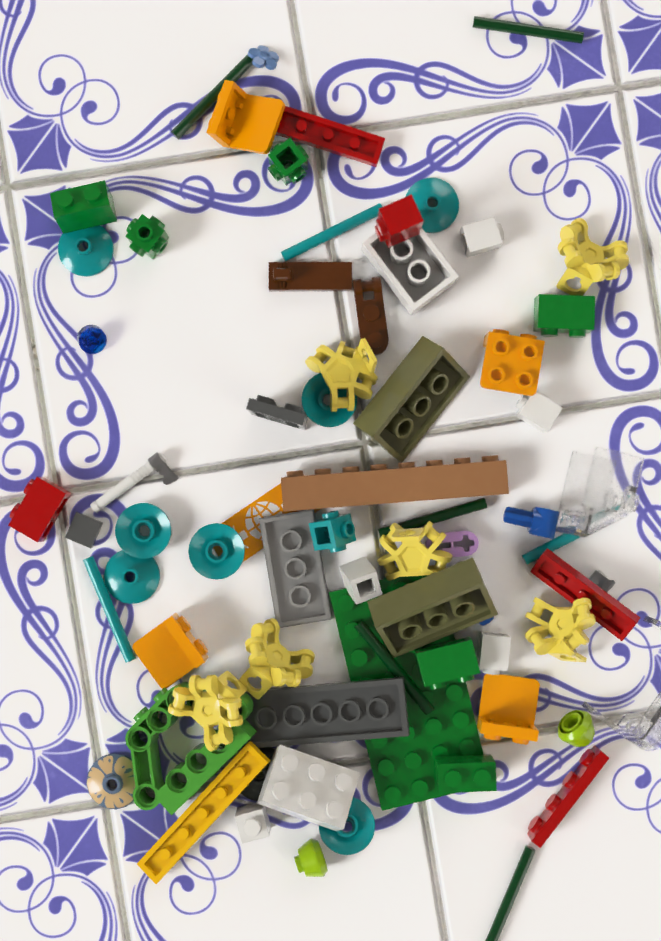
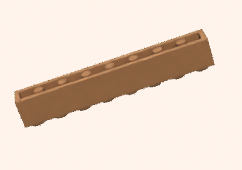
M498 455L482 456V462L471 463V459L468 457L454 459V464L443 465V460L426 461V466L415 467V462L398 463V469H387V464L370 465V471H359V466L342 467L343 473L331 474V468L315 469V475L303 476V471L286 472L287 477L281 478L283 512L509 494L506 460L499 461Z

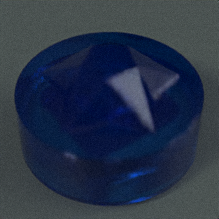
M90 324L80 329L77 335V342L84 352L96 354L105 348L107 338L99 326Z

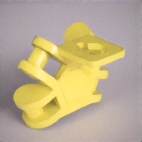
M576 218L571 224L561 228V242L557 248L560 255L566 256L564 262L567 269L556 287L569 295L583 296L593 282H601L604 279L615 280L619 277L620 270L629 265V256L626 254L628 251L627 243L618 240L606 246H599L591 242L588 237V225L583 218ZM575 277L580 278L581 288H571L568 286L567 280L574 279Z
M366 338L360 339L359 345L355 349L345 346L346 342L341 340L336 353L329 347L320 345L316 349L317 353L305 360L310 370L322 374L330 389L331 412H337V409L340 408L354 411L355 395L365 400H369L372 397V385H375L378 380V376L374 373L377 359ZM357 377L362 381L361 383L356 382ZM337 389H347V397H338Z
M430 521L422 528L404 529L395 522L392 523L390 526L391 531L379 538L380 544L389 553L377 560L380 566H384L387 572L385 574L387 580L390 581L405 576H427L445 569L447 563L451 562L453 555L449 552L435 549L444 540L446 534L436 531L432 527L433 523ZM424 536L432 541L428 548L420 542ZM397 541L402 542L399 548H397L395 542ZM430 559L436 561L435 565L428 566Z
M535 597L532 601L535 604L531 612H527L525 615L526 618L541 625L530 628L525 634L528 642L534 644L535 652L538 655L550 654L561 661L586 662L587 658L577 653L576 648L581 644L586 645L589 643L590 640L583 630L592 627L596 623L595 616L590 614V609L592 608L591 600L589 598H580L573 602L572 607H554ZM544 609L553 613L548 622L540 619ZM548 634L551 635V638H545V637H546Z
M274 618L267 619L264 624H254L251 628V638L245 642L246 651L251 653L248 657L250 667L240 677L239 681L257 700L272 686L282 687L286 684L288 687H297L301 679L309 678L313 674L311 663L315 659L314 652L309 649L288 651L279 642L280 626ZM258 676L261 679V688L257 689L251 686L248 678H256Z
M225 671L219 677L207 675L206 678H201L199 675H191L189 688H174L172 695L175 698L173 703L169 704L167 711L174 716H191L204 728V744L212 752L218 749L222 743L224 745L232 743L233 731L231 727L243 724V716L239 715V708L242 706L240 697L247 691V688L229 671ZM227 680L230 681V682H232V683L236 686L237 689H235V688H232V689H231V688L227 685V684H228ZM194 700L192 707L186 705L185 701ZM219 725L218 733H216L214 726Z

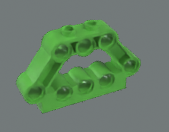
M180 682L169 690L164 687L154 696L153 700L156 703L150 709L145 706L134 716L133 719L136 723L126 733L125 741L127 747L131 750L135 780L133 801L137 807L142 810H152L160 803L172 816L190 797H193L200 790L199 788L208 779L212 778L230 758L239 752V749L257 732L246 720L253 711L254 706L252 698L246 692L240 697L242 700V714L239 715L243 716V724L231 727L233 742L228 745H219L218 749L212 752L206 748L204 743H200L187 754L185 762L179 763L169 771L165 782L162 777L158 746L159 733L166 731L178 720V716H174L167 711L169 704L173 703L175 698L172 695L174 688H189V682ZM188 700L186 705L192 707L194 700ZM158 711L166 714L167 723H162L159 720ZM219 725L214 728L216 733H218ZM139 730L146 733L148 737L147 742H143L139 738ZM196 753H201L205 756L206 764H200L197 761ZM177 772L185 775L186 783H181L177 779ZM146 787L154 790L155 798L148 796Z

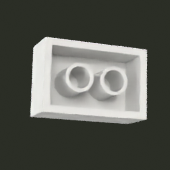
M422 228L419 235L390 248L387 247L385 241L380 242L376 233L362 243V252L411 316L453 285L459 277Z
M279 745L274 749L257 804L334 831L343 830L360 773Z

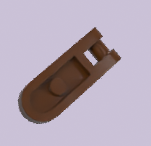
M380 276L372 277V280L362 282L361 279L352 280L360 339L366 338L374 355L378 356L386 351L389 342ZM373 291L374 299L364 300L363 292Z

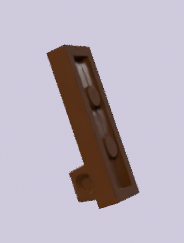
M269 262V292L352 291V262Z

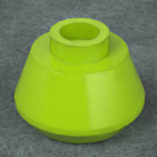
M573 710L563 716L558 724V737L574 747L589 745L595 735L592 717L587 711Z
M311 838L298 849L299 855L294 856L298 872H305L306 877H324L328 871L324 854L318 840Z

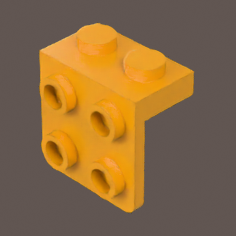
M224 80L206 133L223 147L268 154L280 124L285 103L280 99L249 95L234 81Z
M493 329L492 332L489 331L485 335L483 347H486L480 386L484 389L525 396L535 395L545 341L537 340V336L531 334L514 336L509 335V331Z
M174 613L141 637L132 646L134 652L162 689L164 687L168 688L191 670L201 666L209 658L206 654L208 650L199 638L195 639L190 632L192 628L188 621L182 615L179 617L177 613Z
M485 674L477 719V729L481 734H484V738L501 740V737L512 738V742L528 745L529 741L537 742L539 730L534 725L540 683L536 679Z

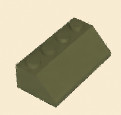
M422 336L353 424L402 463L470 376L442 346Z
M473 557L460 561L441 571L434 572L415 582L408 583L394 591L382 594L367 602L375 628L393 658L498 615Z

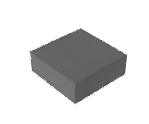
M76 512L65 538L91 549L95 544L103 522Z

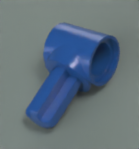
M508 506L504 511L503 521L508 524L526 527L529 534L554 539L560 512L541 507H535L531 511Z

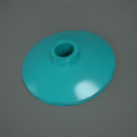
M425 178L417 181L410 187L406 196L412 194L424 220L422 229L426 233L441 232L455 221L459 211V199L450 184L438 178ZM429 199H435L437 201V206L430 207L427 204V201Z
M101 225L62 234L58 244L59 258L65 268L71 273L83 277L94 276L104 271L110 264L114 253L112 238ZM83 242L88 243L86 251L79 250V246Z
M316 374L306 383L302 392L301 401L305 414L312 422L323 427L342 425L354 414L357 406V396L355 395L354 411L340 408L337 409V412H331L330 405H326L323 401L325 395H330V389L322 374ZM337 389L338 397H347V389Z
M138 503L126 508L120 514L115 526V536L120 548L129 556L138 559H148L160 554L167 547L172 532L171 523L166 513L159 507L149 503ZM143 525L148 526L150 529L147 536H143L140 533V528Z
M213 523L200 528L193 535L189 544L188 554L193 568L200 575L218 580L231 576L240 568L244 560L245 547L241 536L236 530L225 524ZM214 546H220L223 549L221 556L213 554Z
M121 550L113 555L106 565L104 572L105 585L115 599L127 604L140 603L150 598L156 591L160 581V570L153 557L138 559L129 556ZM128 571H131L135 574V580L133 582H129L126 579V573Z
M353 797L346 822L352 825L350 832H344L343 830L334 831L319 825V833L324 844L333 852L341 855H354L364 850L370 844L375 832V820L370 808L361 800Z

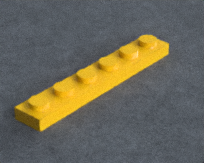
M249 741L141 858L137 865L155 884L160 882L271 760L252 741Z

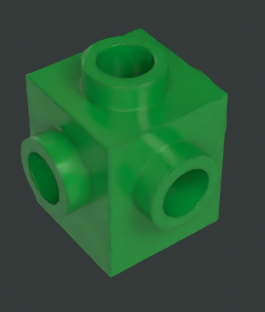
M289 138L284 143H278L270 150L268 154L270 164L268 170L277 182L282 180L286 186L291 182L296 184L307 174V159L309 156L300 144L296 146L292 139ZM286 163H292L287 169L284 167Z
M143 214L138 219L134 218L126 229L128 233L125 237L131 243L129 248L141 257L146 254L151 259H154L157 254L159 255L163 252L168 244L169 236L164 230L165 224L153 215L150 219ZM147 230H150L149 236L142 238Z

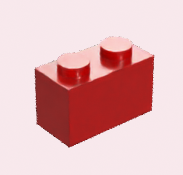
M412 194L379 208L374 228L380 242L385 241L388 248L419 235L424 220Z
M37 476L35 480L31 479L26 485L23 492L26 496L21 504L17 503L9 515L12 519L8 526L36 542H43L72 493L45 477Z

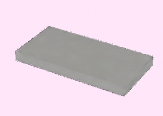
M314 509L259 518L274 614L280 628L332 619L321 550H314L309 523L316 521Z

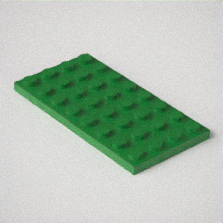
M405 576L390 581L387 578L379 579L382 594H386L427 576ZM346 588L329 591L350 681L395 678L354 628L363 620L389 651L375 628L367 603L370 600L356 605ZM453 633L419 648L455 640V635ZM414 650L394 659L434 706V710L425 715L405 690L410 735L365 739L382 811L454 794L438 792L435 778V756L484 755L466 682H458L455 679L447 681V686L439 689H430V686L424 687Z

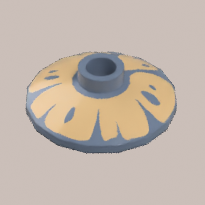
M112 753L102 756L93 763L87 774L86 785L89 795L95 803L106 809L117 810L127 807L133 802L135 780L132 759L123 754ZM108 780H115L117 782V787L110 788L108 786Z

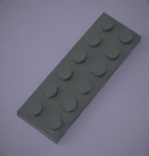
M404 677L270 688L259 700L246 691L252 698L254 705L253 711L246 720L257 732L241 749L249 741H252L258 748L277 747L279 745L289 746L410 735ZM242 706L239 708V714H242Z

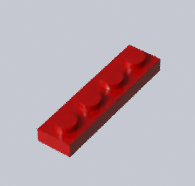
M285 106L276 132L278 136L287 139L291 138L293 141L377 167L385 143L384 137Z
M548 548L530 571L572 604L577 599L589 598L592 603L590 614L595 616L598 624L621 641L625 639L641 618Z
M595 745L591 750L587 749L582 754L579 760L580 765L574 772L570 771L565 776L562 782L563 787L560 791L548 798L545 804L546 809L540 817L537 815L530 822L527 835L539 848L543 846L609 760V757Z

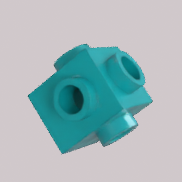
M338 510L322 514L323 519L309 523L315 551L330 549V553L339 552L347 549L346 544L356 541L351 513L339 515Z

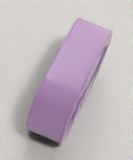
M470 531L443 532L446 534V537L442 543L449 542L450 547L441 548V550L449 552L453 557L469 556L478 549V538ZM467 535V539L472 540L473 545H469L468 551H464V548L461 546L454 547L453 542L462 541L463 536ZM427 538L425 546L428 548L432 541Z

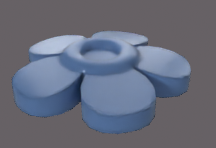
M259 45L257 49L250 48L248 51V56L253 59L252 64L255 67L263 68L265 65L268 70L276 69V62L279 61V56L273 51L269 52L268 47Z

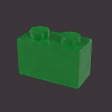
M105 180L50 193L53 215L63 234L117 222L113 197Z
M539 294L534 298L533 332H541L543 337H556L558 333H569L571 338H584L586 334L594 330L595 296Z
M469 636L414 650L424 687L430 686V689H439L447 686V681L457 679L458 682H467L473 680L475 674L480 673L473 641Z
M491 754L435 756V778L439 793L497 791L496 762Z

